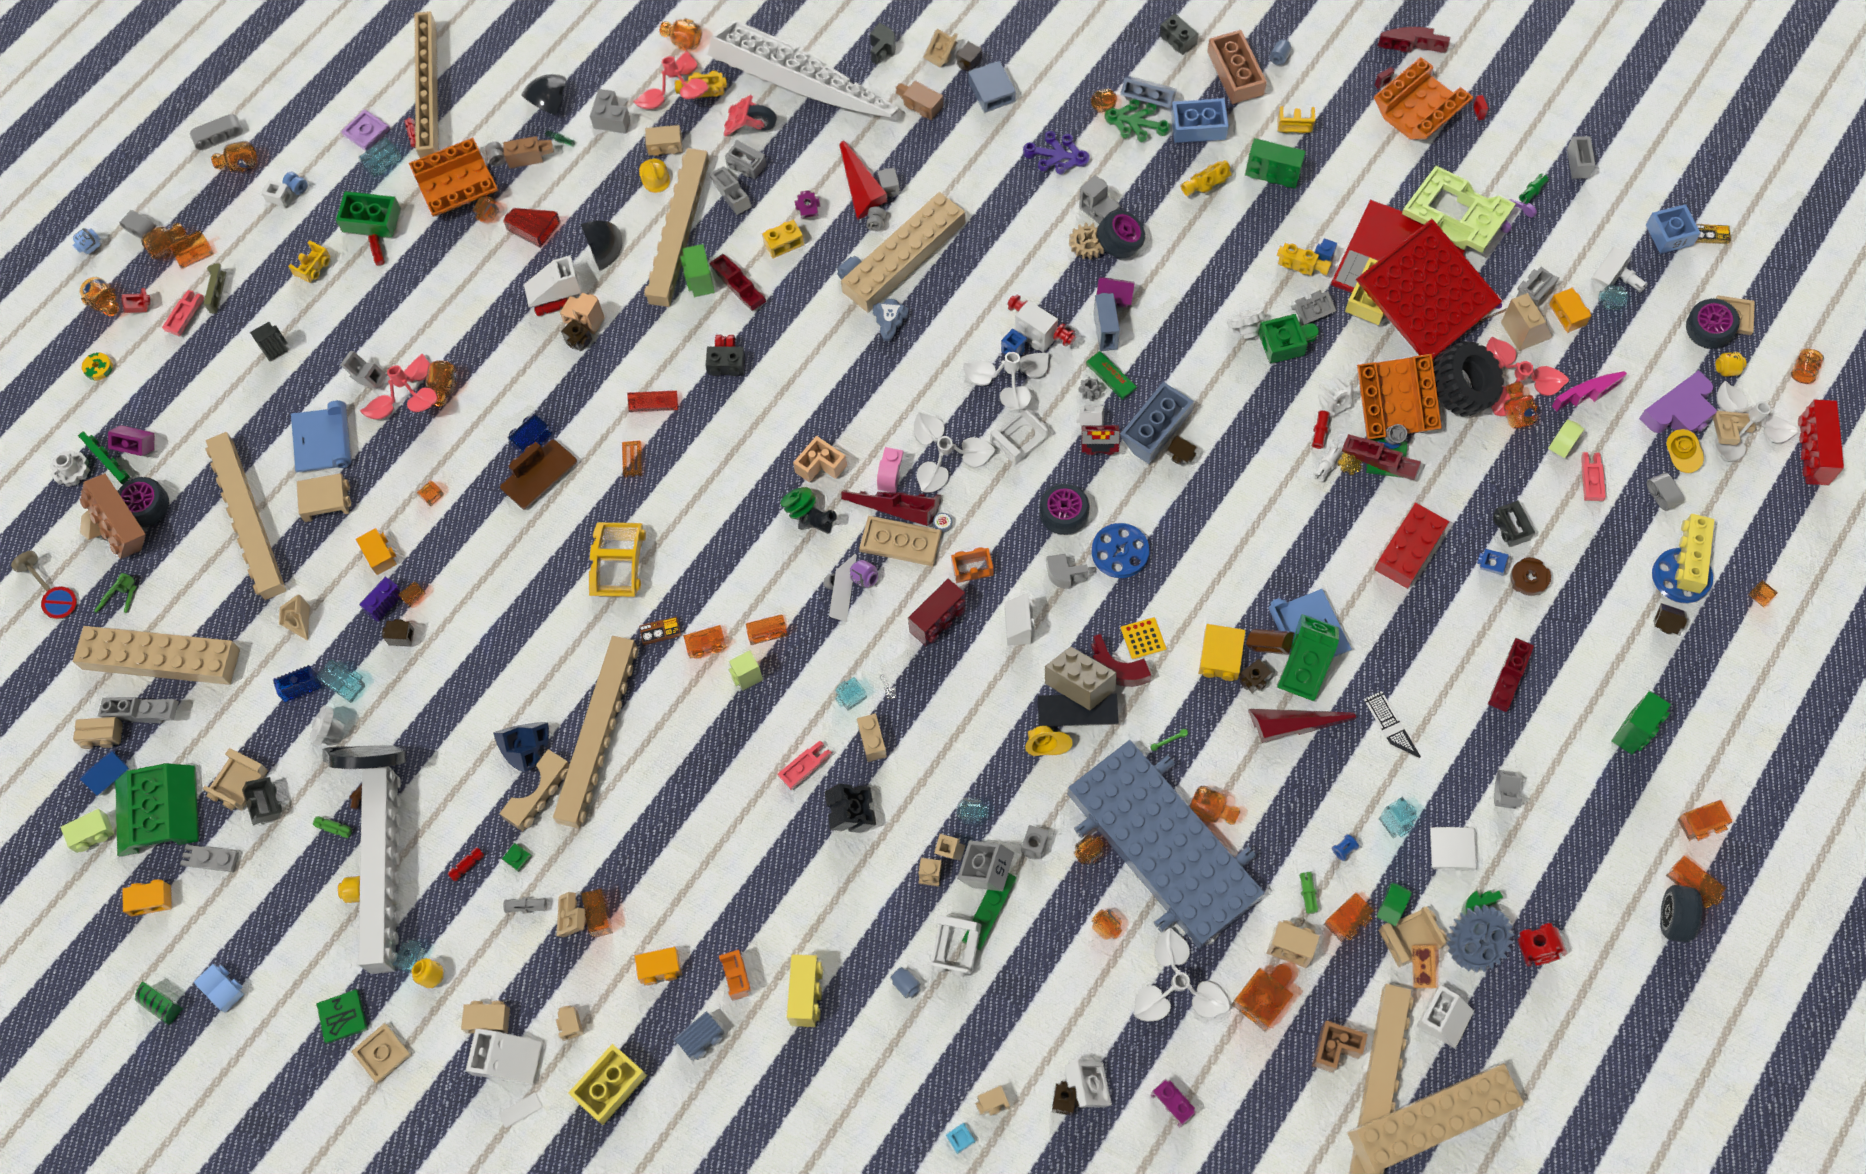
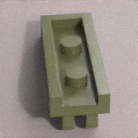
M213 263V265L207 267L210 279L204 299V306L210 314H217L226 272L221 271L220 263Z

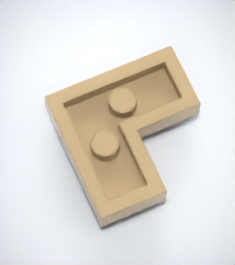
M1717 411L1713 416L1718 442L1720 444L1738 445L1741 440L1739 432L1749 423V414ZM1753 422L1745 432L1753 433L1756 428L1755 423Z
M567 892L559 896L557 937H566L584 929L586 924L585 909L576 908V893Z

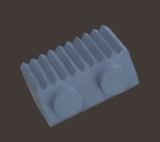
M706 1011L675 1037L674 1040L691 1061L694 1059L699 1060L706 1054L707 1051L705 1049L711 1046V1044L715 1046L723 1039L724 1031Z

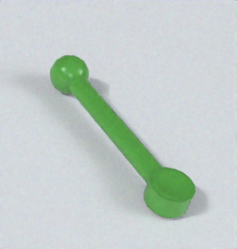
M1181 729L1180 733L1157 744L1153 743L1150 748L1152 751H1156L1158 747L1179 737H1186L1188 732L1186 729Z

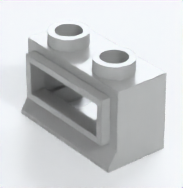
M738 140L735 141L732 148L725 155L726 164L729 168L736 169L744 176L756 179L767 165L765 154ZM743 153L746 155L748 160L751 161L752 159H755V161L752 164L744 161L743 159L737 157V155Z
M1540 267L1538 270L1534 269L1528 276L1529 280L1527 282L1522 281L1518 286L1517 290L1519 292L1516 297L1528 293L1537 306L1539 300L1546 297L1550 288H1555L1560 277L1554 276L1543 267ZM1538 278L1544 283L1533 293L1528 288Z

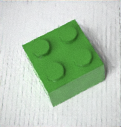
M704 244L682 248L684 256H681L688 290L693 292L694 297L715 293Z

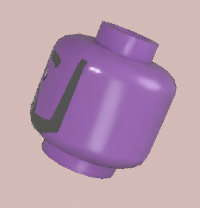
M859 560L850 568L851 580L863 588L873 586L878 580L877 568L866 560Z

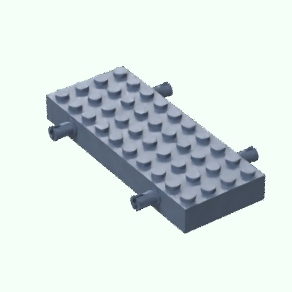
M1128 740L1068 787L1067 795L1087 817L1078 826L1074 827V830L1077 834L1080 833L1079 837L1083 838L1093 828H1096L1167 911L1154 921L1156 928L1159 926L1158 930L1163 932L1172 923L1176 922L1187 936L1192 938L1193 943L1200 950L1263 898L1265 892L1243 869V866L1255 858L1256 855L1253 851L1250 853L1251 848L1247 846L1237 856L1233 857L1163 778L1162 774L1175 766L1172 759L1169 761L1170 757L1166 755L1156 765H1152L1134 743Z

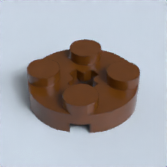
M1527 557L1521 559V561L1513 566L1510 580L1516 592L1528 596L1541 595L1551 582V572L1549 568L1543 565L1541 560ZM1532 573L1535 579L1529 580L1526 576Z

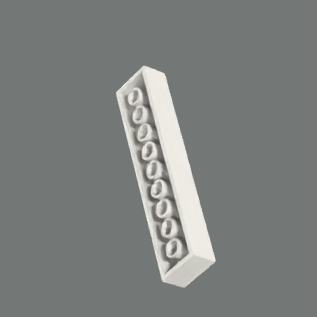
M389 766L362 769L358 965L370 974L395 972V965H398L396 945H398L399 937L396 932V925L399 923V915L396 912V905L399 904V894L396 892V885L399 884L397 865L400 863V858L397 853V846L400 844V837L397 833V826H400V817L397 814V807H400L398 788H400L401 782L400 777Z

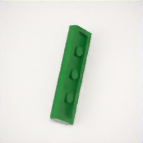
M83 431L77 435L122 485L129 481L128 479L131 477L124 469L121 471L118 469L120 465L113 457L111 459L107 457L110 454L103 446L100 448L97 446L99 442L92 434L88 436Z
M1010 873L1007 875L1003 891H986L972 919V922L981 924L977 950L981 951L1017 879L1016 876ZM968 930L966 931L962 939V942L965 944H967L968 940Z

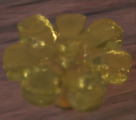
M1343 453L1341 455L1342 459L1338 460L1337 464L1342 466L1340 470L1343 473L1348 470L1349 475H1354L1355 471L1359 472L1361 470V465L1359 464L1362 461L1356 459L1354 455L1348 456V454Z

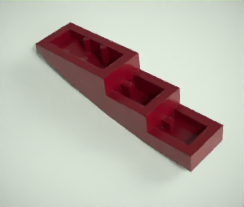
M722 254L709 263L722 281L751 311L767 302L765 297L755 289L754 284L744 276L742 270L726 255Z
M1350 434L1347 435L1342 448V452L1362 462L1414 481L1421 467V461L1403 457L1402 452L1385 448L1383 443Z

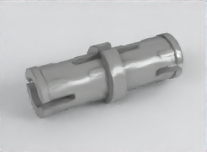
M528 897L515 900L505 899L503 909L505 913L522 912L523 914L528 913V911H546L547 900L546 898L528 899Z

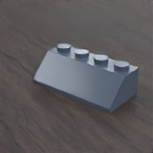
M1163 381L1120 433V437L1135 456L1150 464L1191 414L1194 401Z

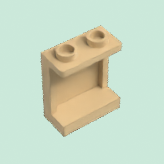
M341 473L297 481L298 511L303 521H312V515L339 510L349 514V507H351V500L348 496V490H350L349 481L345 480Z
M229 748L225 753L229 758L211 786H204L203 790L208 793L206 797L215 802L219 799L224 802L222 805L233 811L236 808L242 811L246 805L242 792L245 782L262 779L269 770L262 764Z
M1427 906L1400 919L1396 926L1387 923L1378 930L1398 968L1412 962V945H1432L1433 953L1442 949L1446 945L1447 940L1444 931L1439 929L1436 924L1435 914Z

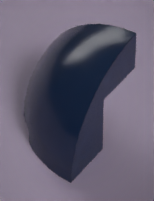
M548 722L529 723L493 732L497 746L507 762L515 769L526 772L540 761L541 757L539 756L543 747L548 745L549 725Z

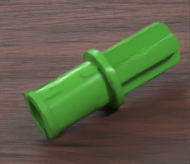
M1303 872L1299 874L1302 886L1301 895L1304 897L1306 913L1314 914L1318 912L1313 873L1307 872L1308 880L1306 881L1305 873Z

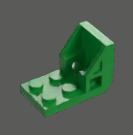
M1301 614L1291 645V652L1278 681L1277 688L1315 701L1337 649L1339 627Z

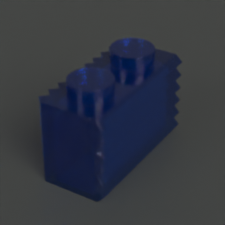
M533 413L531 416H527L517 429H512L507 439L510 445L522 454L535 441L541 445L552 432L549 425Z
M310 665L303 668L300 667L299 670L296 669L292 673H285L284 676L281 675V677L278 676L277 679H273L276 693L284 702L322 688L318 673Z

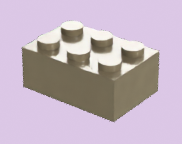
M1070 646L1045 665V684L1091 710L1116 690V672Z

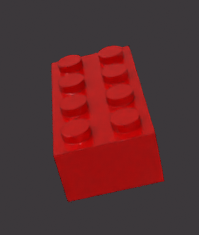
M1814 399L1798 418V426L1801 430L1799 441L1802 443L1801 459L1804 461L1802 474L1805 477L1806 484L1829 486L1844 469L1837 401Z
M1415 502L1379 558L1374 570L1408 589L1441 538L1449 521Z

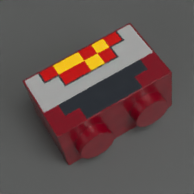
M1081 425L1082 452L1088 455H1094L1096 452L1112 455L1115 452H1119V425Z

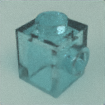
M855 677L849 681L841 682L837 689H835L836 702L841 708L844 706L847 711L867 698L866 691Z

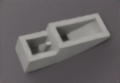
M724 166L709 174L714 185L736 215L752 207L749 197L740 188L739 182Z

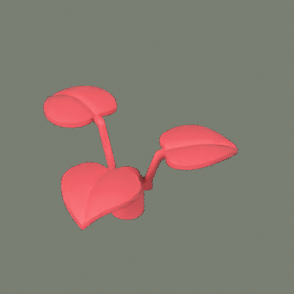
M686 51L676 61L672 56L665 57L662 60L664 68L662 71V91L657 88L649 89L640 95L638 99L634 100V104L644 109H653L660 106L665 101L663 95L666 88V75L670 78L679 77L684 85L680 89V95L685 99H694L701 96L708 90V86L701 79H692L687 84L681 75H688L697 68L696 60Z
M1491 337L1486 345L1487 351H1491L1494 354L1495 360L1497 359L1500 363L1498 364L1500 369L1504 366L1506 368H1516L1515 376L1517 379L1510 390L1502 386L1503 392L1500 399L1491 407L1493 413L1497 416L1510 415L1519 408L1521 396L1513 391L1520 380H1526L1531 376L1532 381H1536L1535 389L1545 396L1554 395L1569 381L1568 377L1562 372L1549 366H1541L1534 371L1533 365L1528 361L1512 364L1516 359V351L1507 342Z
M421 353L405 371L398 365L390 367L387 374L391 379L388 381L391 397L387 395L379 396L372 400L365 408L361 409L360 412L370 419H382L390 415L394 410L392 404L395 402L393 385L397 387L406 386L413 395L407 402L409 410L413 412H421L434 405L437 401V395L434 390L422 388L416 394L407 383V381L424 380L430 375L432 366L425 356Z

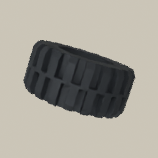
M1464 341L1441 352L1433 362L1436 391L1439 402L1443 403L1447 410H1452V413L1461 416H1472L1492 407L1498 402L1503 392L1504 378H1502V368L1500 369L1498 365L1500 363L1497 359L1495 360L1494 354L1491 351H1487V348L1479 345V343ZM1462 369L1468 375L1472 388L1467 384Z

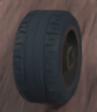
M1672 885L1666 890L1661 904L1660 928L1665 938L1680 942H1691L1696 938L1701 925L1703 909L1702 898L1697 889Z

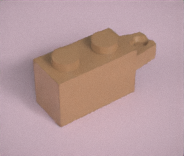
M914 81L911 86L902 83L896 86V94L904 100V105L908 109L918 112L922 117L933 120L943 108V95L917 81Z
M537 136L503 142L504 156L509 169L543 163L542 156L554 152L551 140L538 141Z

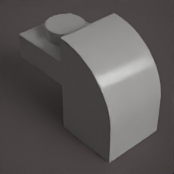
M350 351L340 364L350 374L349 377L368 388L377 389L387 376L375 363H366L354 351Z
M1066 554L1046 557L1049 579L1057 587L1070 589L1072 581L1079 583L1088 579L1089 571L1087 564L1068 567Z
M1497 770L1494 789L1495 806L1516 809V806L1521 807L1522 798L1519 795L1522 778L1519 773Z

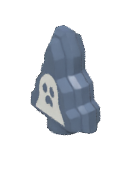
M886 299L884 303L873 305V315L876 316V322L880 325V333L884 341H890L893 338L896 328L902 325L903 319L907 318L909 308L899 304L895 299Z

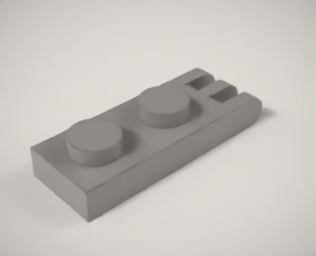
M185 845V850L192 852L183 853L182 857L189 859V861L181 860L180 865L234 873L239 853L231 850Z

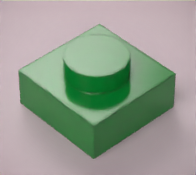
M514 843L502 860L519 872L531 858V855Z

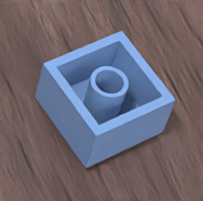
M1686 204L1653 212L1646 223V227L1660 254L1693 246L1701 234Z

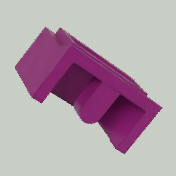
M1165 1079L1152 1091L1151 1097L1154 1098L1156 1096L1162 1102L1166 1110L1178 1120L1177 1126L1179 1128L1195 1115V1107L1170 1080L1167 1081Z

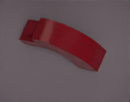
M1101 634L1093 636L1091 644L1094 654L1093 659L1116 672V685L1135 687L1150 682L1151 673L1144 658L1130 663L1119 662L1108 653Z

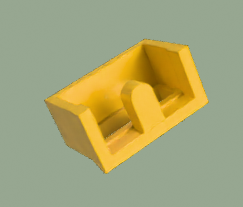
M1280 106L1277 117V131L1284 133L1312 132L1315 122V107H1311L1310 118H1301V110L1299 108L1294 109L1293 118H1284L1283 106Z
M309 240L308 245L312 250L307 256L300 253L298 259L301 265L296 268L290 264L288 267L295 277L311 283L313 279L315 280L319 277L323 266H327L330 263L331 256L326 248Z

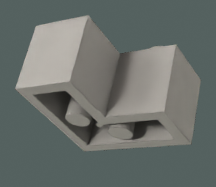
M598 89L590 119L593 129L626 134L631 119L627 107L618 106L619 103L615 91Z
M1094 175L1080 187L1079 209L1099 224L1108 213L1120 210V205L1116 200L1107 196L1108 185L1105 180Z

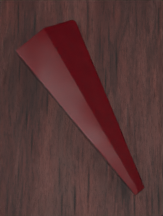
M843 490L841 492V499L928 526L937 515L942 495L936 494L934 498L925 497L924 494L920 493L919 496L898 492H877L876 495H868L865 491L855 493Z
M1275 709L1248 710L1254 728H1257L1262 743L1297 733L1302 735L1352 721L1356 718L1353 712Z

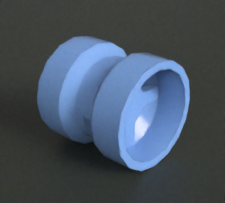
M293 171L286 173L282 180V184L288 185L291 191L297 195L303 194L308 186L307 181Z

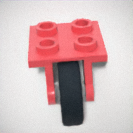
M750 94L729 108V116L724 124L725 130L723 135L728 136L743 125L762 131L771 130L776 124L777 116L772 109L753 103V96Z

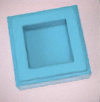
M964 1123L946 1134L947 1139L957 1154L975 1143Z

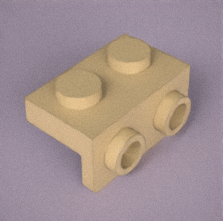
M937 28L923 58L938 67H941L944 62L947 64L952 56L950 51H953L958 43L956 41L958 34L955 33L951 37Z

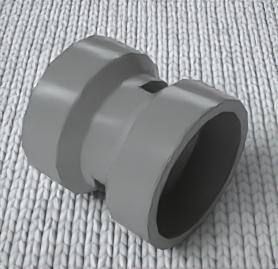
M490 142L485 146L490 165L500 166L506 162L501 143Z
M871 207L868 210L867 228L871 231L883 230V220L885 219L886 211L880 207Z
M1400 424L1388 427L1384 440L1390 445L1403 442L1407 437V430Z

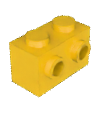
M794 219L762 233L763 242L772 259L804 245L803 235Z

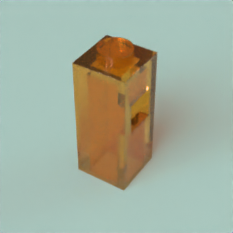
M1686 856L1681 857L1666 874L1677 885L1697 889L1702 898V905L1706 908L1713 904L1717 906L1724 898L1722 893L1726 888Z

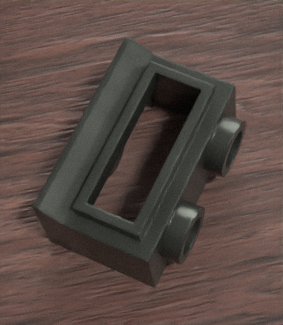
M1519 500L1496 508L1493 514V521L1495 525L1499 526L1504 542H1507L1509 547L1528 542L1532 539L1535 531ZM1506 513H1514L1517 519L1516 524L1522 528L1523 532L1516 534Z
M270 777L245 782L242 792L253 826L277 820L282 812V805L276 799V786L274 783H271ZM263 791L268 813H260L254 792Z

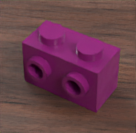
M1099 277L1096 295L1113 293L1117 306L1127 307L1132 304L1135 282Z
M120 425L108 431V449L145 456L154 450V433Z

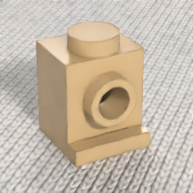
M940 834L934 853L961 861L965 845L959 843L960 839Z
M921 858L918 873L919 884L939 887L942 869L941 860Z
M574 1006L559 1008L557 1012L559 1018L556 1019L558 1030L562 1031L558 1033L559 1038L565 1041L584 1035L578 1010Z
M1002 1086L978 1095L979 1102L975 1103L980 1115L989 1113L990 1116L1001 1112L1002 1107L1005 1110L1010 1109Z

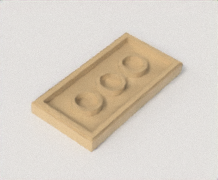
M868 516L859 551L933 566L942 530Z

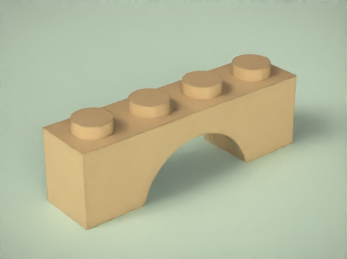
M549 749L536 765L541 775L540 784L536 791L525 798H511L500 812L504 820L522 832L525 828L531 826L534 816L537 812L543 810L546 800L557 791L558 784L562 779L566 778L570 766L566 760Z

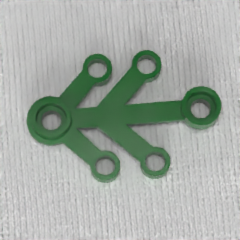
M1131 99L1129 105L1120 109L1110 108L1105 112L1104 117L1107 123L1115 125L1123 138L1130 137L1131 127L1137 135V140L1145 142L1148 133L1142 130L1139 125L1156 129L1157 134L1160 136H1166L1170 132V124L1166 120L1155 122L1142 119L1156 112V105L1153 103H1148L1145 109L1130 116L1124 114L1139 109L1140 103L1137 99ZM1122 122L1128 123L1130 127L1124 126Z

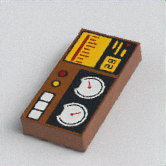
M677 616L639 626L644 645L681 636Z

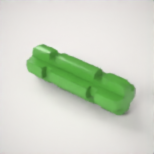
M316 816L313 821V826L316 828L324 829L345 838L350 837L352 829L349 826L341 825L320 816Z

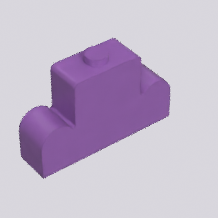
M1698 370L1645 409L1639 419L1655 433L1664 432L1668 425L1675 431L1685 429L1693 433L1696 431L1702 432L1717 412L1706 400L1713 389V385Z

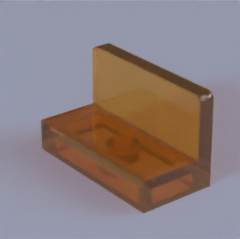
M201 230L168 244L181 269L214 255L208 240Z
M782 614L746 623L750 645L788 636Z

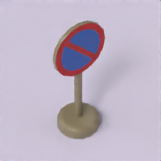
M26 551L17 556L11 563L12 569L16 572L29 570L46 590L41 600V608L44 614L53 619H64L70 616L77 606V597L74 592L63 586L50 589L33 568L38 560V556L34 551Z

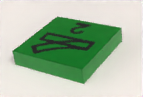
M357 989L316 1003L326 1044L368 1030L360 993Z

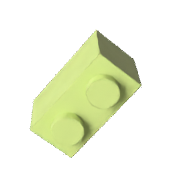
M750 650L729 661L731 668L728 670L735 686L739 685L742 691L763 680L760 668Z
M99 808L61 826L68 848L76 853L86 851L90 846L104 842L108 837L114 835L107 814Z

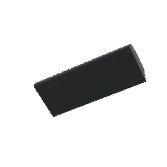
M1111 693L1091 710L1065 695H1040L1037 699L1039 726L1119 724L1117 693Z

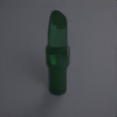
M552 131L544 133L559 143L572 147L575 145V140L567 138L560 133Z

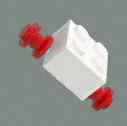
M1018 294L1011 296L1008 300V310L1018 311L1015 315V330L1027 338L1026 342L1031 344L1035 350H1040L1044 353L1058 339L1063 340L1065 347L1071 346L1075 342L1076 331H1067L1065 324H1061L1058 327L1057 318L1031 301L1022 302L1021 296Z

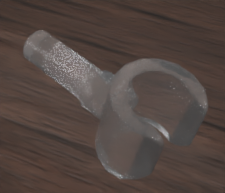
M880 675L886 699H895V687L889 688L885 675Z

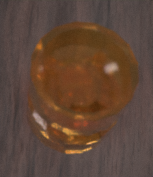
M1814 349L1801 350L1791 371V377L1803 384L1815 382L1824 361L1823 354Z

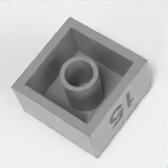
M969 841L957 879L971 888L1003 891L1014 852L1000 843Z

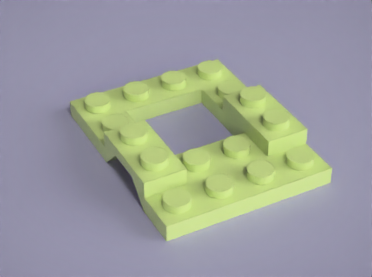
M1435 166L1404 207L1402 214L1422 224L1433 219L1455 246L1464 250L1469 246L1483 253L1513 211L1516 203L1501 196L1486 198L1476 193L1469 181ZM1442 189L1458 196L1457 202L1469 207L1460 221L1429 207Z

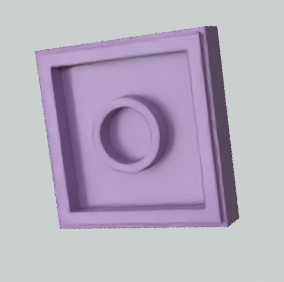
M364 109L341 133L367 152L390 130V127Z

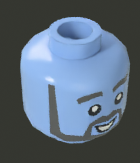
M83 228L73 236V241L75 242L73 246L79 253L83 251L86 254H90L100 246L99 240L101 238L92 228Z

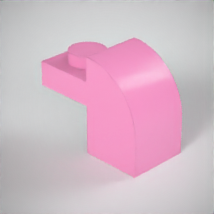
M885 447L878 468V490L887 492L897 491L900 479L899 470L904 454L903 450Z

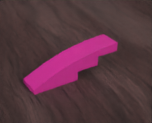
M1622 371L1607 374L1583 382L1558 396L1552 407L1558 411L1569 402L1576 407L1589 397L1596 402L1621 384L1627 373Z

